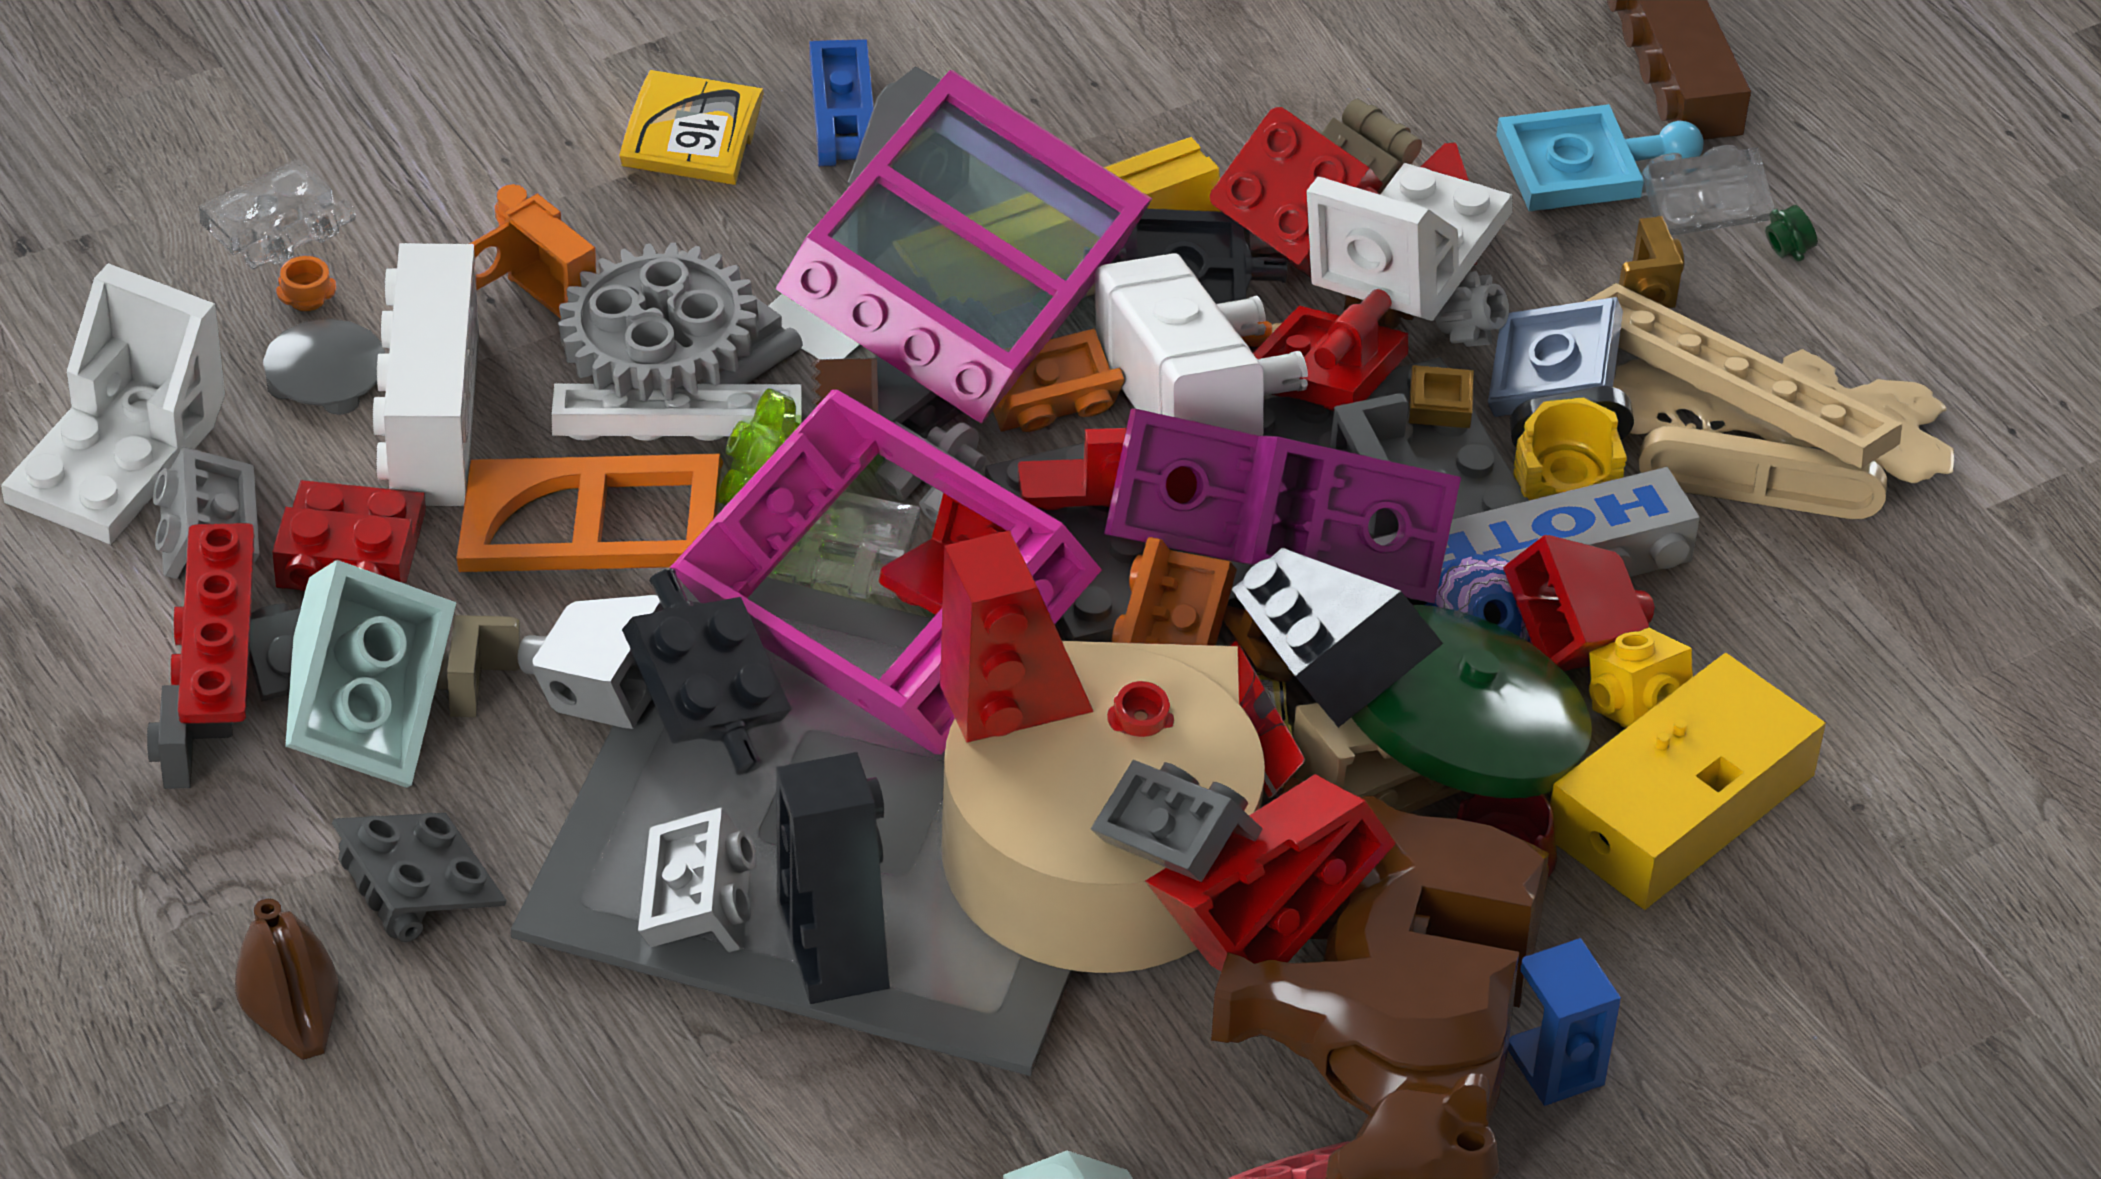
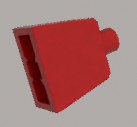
M1543 535L1503 566L1533 646L1548 656L1563 671L1590 666L1589 652L1615 642L1616 638L1622 634L1639 632L1648 628L1653 618L1655 606L1652 597L1646 591L1634 589L1623 559L1614 551L1552 535Z

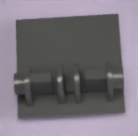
M446 813L334 818L332 821L333 827L342 838L338 846L340 850L338 856L340 864L349 871L356 882L358 891L365 897L368 906L374 911H379L378 916L383 922L384 930L392 938H399L402 942H410L416 939L423 931L421 922L427 911L505 906L507 902Z

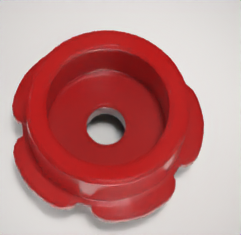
M1136 681L1125 685L1114 697V706H1111L1107 712V720L1113 730L1137 737L1152 736L1164 728H1171L1174 723V716L1172 713H1169L1170 702L1165 691L1156 684L1146 681ZM1141 711L1147 714V718L1145 720H1137L1134 714Z

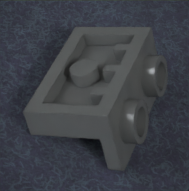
M1133 759L1091 827V830L1108 844L1202 882L1232 832L1256 841L1263 828L1245 812L1249 804L1248 801L1231 788L1221 783L1213 782L1209 789L1199 786L1200 783L1192 775L1171 763L1164 762L1159 770Z

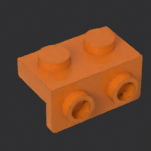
M1094 328L1050 339L995 407L993 412L1001 432L1021 427V430L1024 432L1036 431L1050 425L1057 417L1077 412L1080 417H1090L1108 410L1115 403L1125 379L1121 368L1110 370Z
M1148 537L1143 555H1137L1131 566L1129 586L1132 594L1126 615H1120L1115 623L1112 643L1216 646L1237 569L1231 561L1172 551L1162 539Z

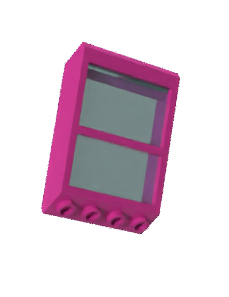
M949 70L806 236L775 289L976 421L983 423L1094 285L1097 268L1101 265L1110 264L1121 251L1152 201V198L960 74Z

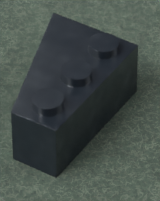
M1281 548L1269 559L1256 563L1246 573L1244 579L1231 589L1295 677L1338 728L1443 644L1400 590Z

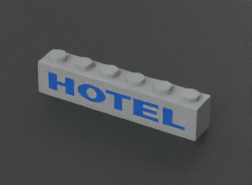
M1664 467L1452 519L1442 570L1451 562L1474 554L1500 556L1511 561L1543 535H1552L1616 552L1623 559L1629 577L1691 562L1700 517L1669 468ZM1397 533L1373 540L1380 545H1386L1396 537ZM1407 598L1412 605H1424V601ZM1486 603L1483 614L1498 612L1499 609L1492 603Z

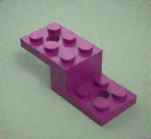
M1131 409L1104 534L1146 543L1148 537L1162 539L1168 548L1251 566L1262 560L1269 559L1281 548L1400 590L1406 598L1435 603L1461 477L1287 438L1258 436L1145 410ZM1185 466L1196 476L1197 490L1189 501L1179 504L1169 497L1166 490V480L1175 468ZM1382 508L1390 509L1396 515L1399 523L1396 537L1386 545L1376 543L1371 538L1368 529L1371 516Z

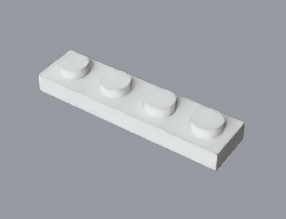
M554 384L552 436H569L576 440H592L600 436H631L644 441L655 440L662 436H693L704 441L718 440L724 436H755L765 441L781 440L786 436H790L801 424V384H718L717 386L714 384H697L698 394L692 395L684 386L675 388L673 400L669 401L664 397L662 390H653L647 401H641L639 389L632 388L622 398L616 397L615 384H609L600 390L595 389L594 384Z

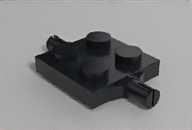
M1146 209L1125 245L1111 262L1117 263L1167 254H1178L1216 304L1247 299L1246 292L1251 280L1285 283L1287 279L1286 257H1252L1251 251L1244 239V227L1223 212ZM1083 249L1082 260L1090 250Z
M670 568L668 571L667 569L661 570L654 574L649 581L653 585L664 610L633 616L622 628V632L672 744L695 739L723 742L735 767L736 774H749L758 769L763 763L759 759L748 732L754 727L781 722L792 708L742 598L736 597L709 603L688 601L676 575V570L674 568Z

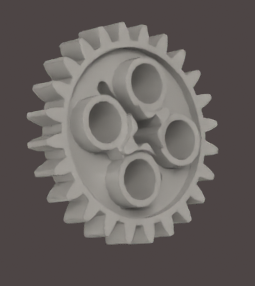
M671 242L664 254H656L654 247L649 243L645 244L643 256L634 257L627 249H622L620 263L614 264L604 258L598 260L599 275L582 271L580 273L582 287L568 286L566 289L568 302L562 303L559 306L561 321L558 322L561 345L564 346L567 363H576L577 375L580 378L593 375L594 386L597 390L605 388L614 382L616 397L622 398L632 388L639 389L641 401H647L653 390H662L664 397L669 401L673 400L675 388L684 386L692 395L698 394L697 381L701 379L716 386L720 384L719 368L737 372L739 370L737 356H750L752 353L750 340L758 338L757 321L759 317L756 296H752L751 281L749 279H740V270L737 265L723 268L722 255L719 253L703 261L700 246L693 247L686 255H679L676 243Z

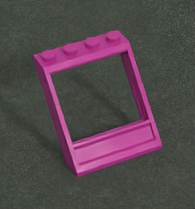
M831 390L670 568L676 570L677 577L700 603L741 597L764 648L933 754L942 755L946 749L948 734L955 719L940 687L942 609L878 680L747 598L877 454L1003 529L1010 530L1054 624L1102 569L1062 522L839 390Z

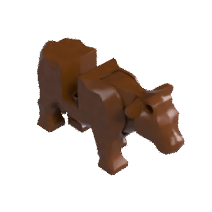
M1291 776L1285 782L1281 795L1303 781ZM1374 796L1360 797L1367 802L1396 844L1310 938L1327 940L1323 962L1287 963L1276 960H1264L1254 964L1244 957L1227 953L1214 994L1211 1041L1240 1043L1249 1038L1267 1036L1287 1046L1297 1055L1310 1060L1343 1100L1368 1114L1355 1139L1335 1150L1329 1156L1325 1179H1497L1499 1173L1497 1142L1494 1132L1488 1123L1500 1097V1088L1508 1054L1513 1007L1520 1008L1526 979L1521 973L1522 959L1534 954L1549 873V866L1547 865L1549 853L1490 825L1459 819L1419 816L1395 810Z

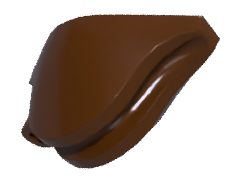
M274 899L260 900L254 906L255 920L251 922L237 961L235 974V994L237 1000L249 1018L301 1060L325 1054L339 988V980L333 961L318 937L292 912L286 911L282 913L280 903Z

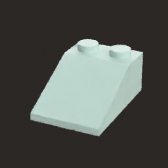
M339 560L334 561L309 577L293 637L285 747L406 788L411 786L456 602Z

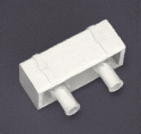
M1178 254L1105 264L1097 268L1095 272L1096 333L1110 370L1121 368L1125 379L1121 389L1135 409L1263 436L1264 396L1294 390H1306L1308 386L1307 380L1299 379V377H1308L1306 362L1300 351L1257 359L1241 338L1250 335L1259 336L1265 333L1266 326L1263 323L1258 324V322L1266 321L1264 307L1258 296L1216 304Z

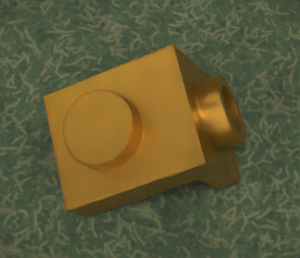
M1662 216L1640 218L1633 261L1622 265L1619 285L1666 308H1675L1681 274L1684 269L1682 245L1679 239H1672Z

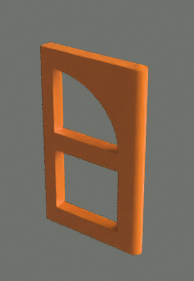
M721 454L471 459L456 557L458 571L493 572L671 567L717 516L721 468L723 466ZM692 485L686 540L601 542L608 487ZM579 488L572 543L490 545L500 526L519 508L544 495L561 490Z

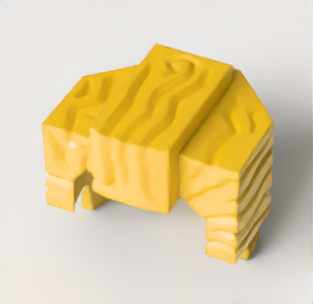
M1584 397L1543 402L1525 422V431L1517 440L1513 475L1521 487L1523 496L1527 497L1530 501L1623 478L1627 456L1616 429L1618 420L1615 412Z

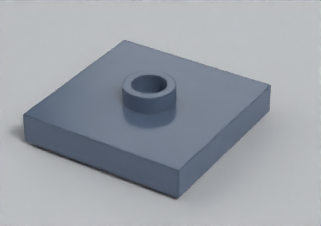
M1613 297L1509 313L1506 324L1499 329L1488 404L1494 417L1511 415L1517 406L1530 399L1597 386L1613 387L1623 310L1618 298Z

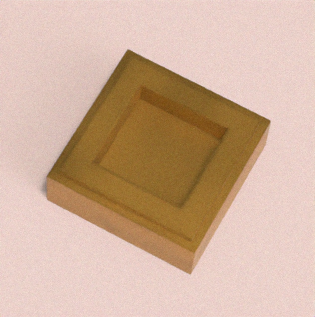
M1412 365L1409 423L1470 428L1474 370Z

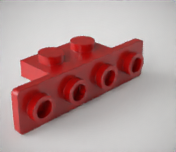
M1127 428L1085 429L1084 459L1019 462L1017 476L1021 499L1036 508L1057 510L1072 506L1103 505L1110 507ZM1180 466L1168 475L1166 490L1169 497L1181 504L1189 501L1194 496L1197 490V479L1189 468Z
M250 523L194 524L189 527L184 606L174 607V640L176 646L182 645L181 654L171 655V685H179L178 716L181 723L242 722L246 719L255 538L254 526Z

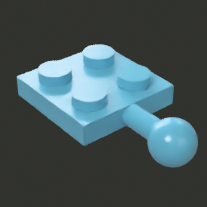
M1609 104L1498 118L1496 133L1528 211L1641 198L1644 180L1635 161L1662 158L1669 165L1685 167L1693 164L1700 157L1704 146L1700 130L1687 121L1671 122L1661 130L1659 135L1625 139Z

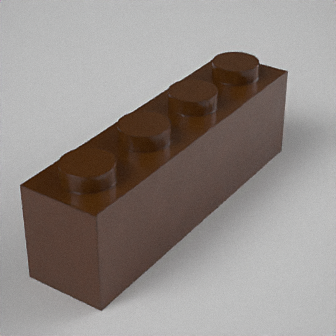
M1607 0L1609 9L1612 12L1617 11L1620 17L1623 37L1627 47H1633L1639 58V68L1643 82L1652 86L1656 95L1657 111L1662 121H1668V123L1674 121L1690 122L1700 130L1703 140L1744 134L1751 90L1707 0Z

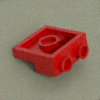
M300 480L293 507H285L272 550L276 587L305 591L309 577L336 560L406 584L426 512L425 493Z

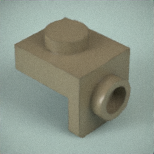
M454 615L450 651H444L437 680L438 690L449 691L450 717L477 716L482 670L516 671L520 669L518 649L521 640L520 621L518 618Z

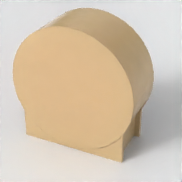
M1062 641L1094 712L1013 731L1004 736H993L966 743L956 719H954L951 725L944 757L942 862L946 879L961 908L979 928L1001 945L1034 961L1057 968L1093 973L1127 972L1159 966L1197 950V947L1145 882V880L1166 867L1104 842L1091 830V827L1133 759L1159 770L1164 762L1171 763L1192 775L1200 783L1199 786L1209 789L1213 782L1221 783L1236 791L1248 801L1249 804L1245 809L1248 815L1261 808L1265 769L1264 757L1258 734L1251 720L1239 705L1238 646ZM1136 681H1146L1156 684L1165 691L1170 702L1169 713L1173 714L1174 723L1172 727L1164 728L1152 736L1137 737L1113 730L1108 723L1107 712L1111 706H1114V697L1125 685ZM1141 711L1134 714L1137 720H1145L1147 718V714Z

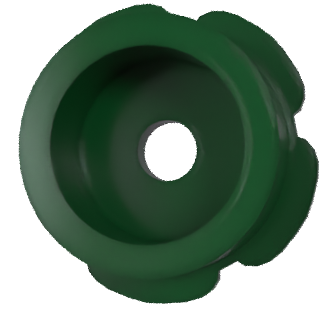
M1792 205L1780 211L1775 208L1770 212L1771 224L1765 227V233L1772 249L1782 258L1791 254L1796 261L1804 260L1803 254L1818 244L1817 234L1809 217L1797 205Z

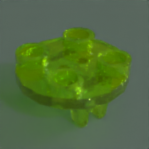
M768 388L762 394L750 424L739 421L735 425L726 445V455L734 459L731 469L725 475L720 485L718 503L726 506L798 428L800 424L795 421L796 405L793 398Z

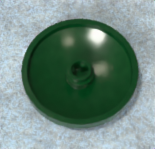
M1413 605L1443 644L1351 717L1353 721L1378 747L1411 770L1448 787L1495 798H1527L1551 792L1556 781L1581 763L1590 744L1592 733L1590 714L1584 699L1574 683L1557 664L1538 648L1501 626L1452 609Z

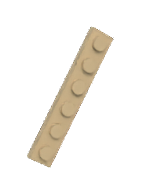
M1615 283L1586 300L1618 298L1623 310L1619 348L1645 360L1653 367L1663 369L1693 384L1694 387L1701 391L1709 392L1741 408L1743 412L1749 415L1757 416L1789 432L1791 436L1797 439L1805 440L1837 456L1845 463L1862 469L1900 444L1901 422L1626 287Z

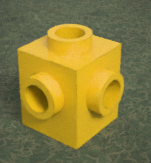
M1651 628L1622 634L1616 638L1615 642L1589 652L1591 673L1589 692L1592 699V710L1612 719L1624 728L1630 726L1693 677L1692 648Z

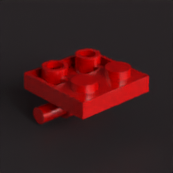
M1375 289L1360 304L1349 306L1340 316L1299 305L1253 354L1257 359L1300 351L1306 362L1308 377H1299V379H1306L1308 386L1304 391L1294 390L1272 395L1309 401L1323 405L1326 409L1334 411L1335 406L1366 400L1408 355V333L1378 325V320L1388 311L1392 304L1388 293L1381 289Z

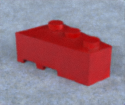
M1010 530L944 545L940 687L966 743L993 736H1004L1013 731L1094 712L1040 591Z
M1314 774L1249 815L1263 828L1257 840L1253 841L1232 832L1202 882L1168 868H1164L1145 880V882L1207 962L1219 971H1222L1228 952L1244 957L1254 964L1264 960L1288 963L1396 844L1365 800Z

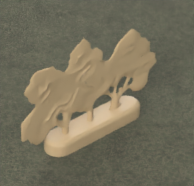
M1801 349L1783 358V365L1902 423L1900 444L1861 469L1841 461L1837 456L1821 448L1817 449L1819 447L1805 440L1791 436L1789 432L1757 416L1743 412L1741 408L1709 392L1697 389L1693 384L1663 369L1649 365L1641 358L1632 359L1626 364L1617 366L1613 387L1625 392L1632 402L1634 425L1630 434H1648L1645 436L1640 448V472L1643 473L1668 467L1685 493L1846 519H1864L1873 516L1881 510L1886 501L1887 476L1883 469L1899 480L1913 484L1930 479L1935 473H1953L1954 449L1919 429V425L1935 421L1939 414L1946 411V406L1932 396L1933 392L1930 389L1916 382L1876 379L1870 384L1849 389L1838 383V377L1835 374L1836 368L1817 355L1810 354ZM1678 409L1692 411L1702 420L1703 429H1696V425L1693 423L1685 426L1676 411ZM1658 414H1667L1672 419L1671 423L1659 421L1657 418ZM1723 421L1725 423L1722 428L1717 430L1711 428V422ZM1740 430L1759 435L1764 440L1723 433Z

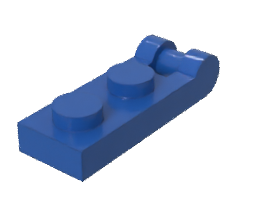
M867 39L809 41L818 167L836 166V160H856L874 109ZM857 133V136L835 137V134Z

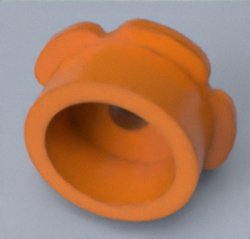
M313 256L295 257L287 261L280 270V277L278 278L280 286L276 288V294L281 302L291 305L297 310L312 311L318 309L324 304L325 299L332 298L336 292V281L329 277L327 264L319 258Z

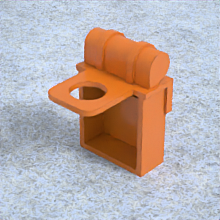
M511 184L503 186L497 192V203L495 205V218L498 221L499 227L469 243L474 244L475 259L488 247L492 246L497 249L496 258L490 268L481 274H476V290L508 273V279L511 282L514 281L561 319L559 306L562 303L568 302L566 291L568 286L582 287L580 279L582 271L596 274L595 247L561 221V211L538 193L527 199V191L520 185Z

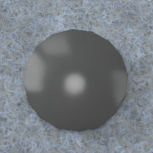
M321 319L300 323L283 331L268 346L263 360L268 392L279 399L290 398L298 403L323 406L331 414L341 415L350 413L359 406V396L367 393L377 383L378 354H385L382 342L371 330L351 321Z

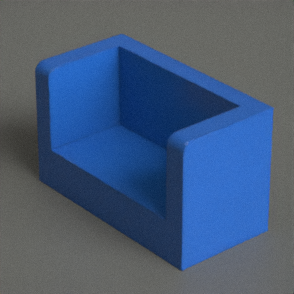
M1581 938L1524 957L1521 963V973L1544 1006L1541 1026L1515 1034L1509 1038V1053L1544 1106L1604 1086L1621 997Z

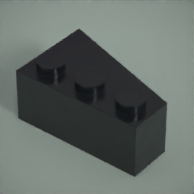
M858 752L776 767L777 905L809 1004L890 989L880 864L883 863L884 856L882 840L876 819L884 818V801L878 779L876 777L866 778Z

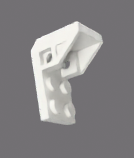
M1407 163L1402 165L1381 195L1318 176L1307 190L1312 284L1362 300L1373 290L1381 289L1390 296L1392 301L1391 309L1433 321L1512 214V194Z
M108 263L93 280L67 368L72 407L1 484L4 503L111 545L153 497L155 483L161 470L164 468L170 470L182 447L195 449L214 428L225 396L215 303Z

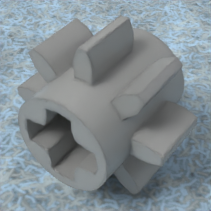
M1477 271L1468 272L1435 317L1438 328L1443 333L1450 334V342L1452 344L1464 342L1466 347L1492 344L1490 330L1500 329L1506 324L1509 315L1508 298L1500 285L1492 284L1493 277L1491 275L1479 276Z

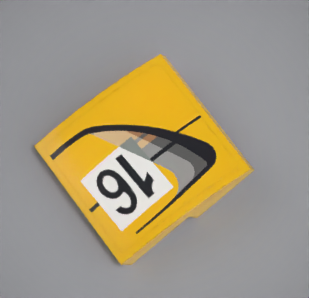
M650 70L641 87L627 126L619 154L621 165L623 167L736 185L746 144L751 145L764 95L763 88Z

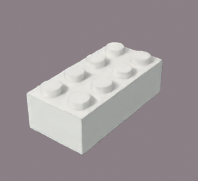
M399 243L397 268H387L385 276L386 305H393L394 307L393 311H382L381 318L382 348H389L390 351L389 354H378L377 360L378 391H386L385 397H374L373 403L374 435L385 436L386 441L378 442L377 478L378 480H389V489L424 492L426 506H464L469 476L479 342L474 244Z

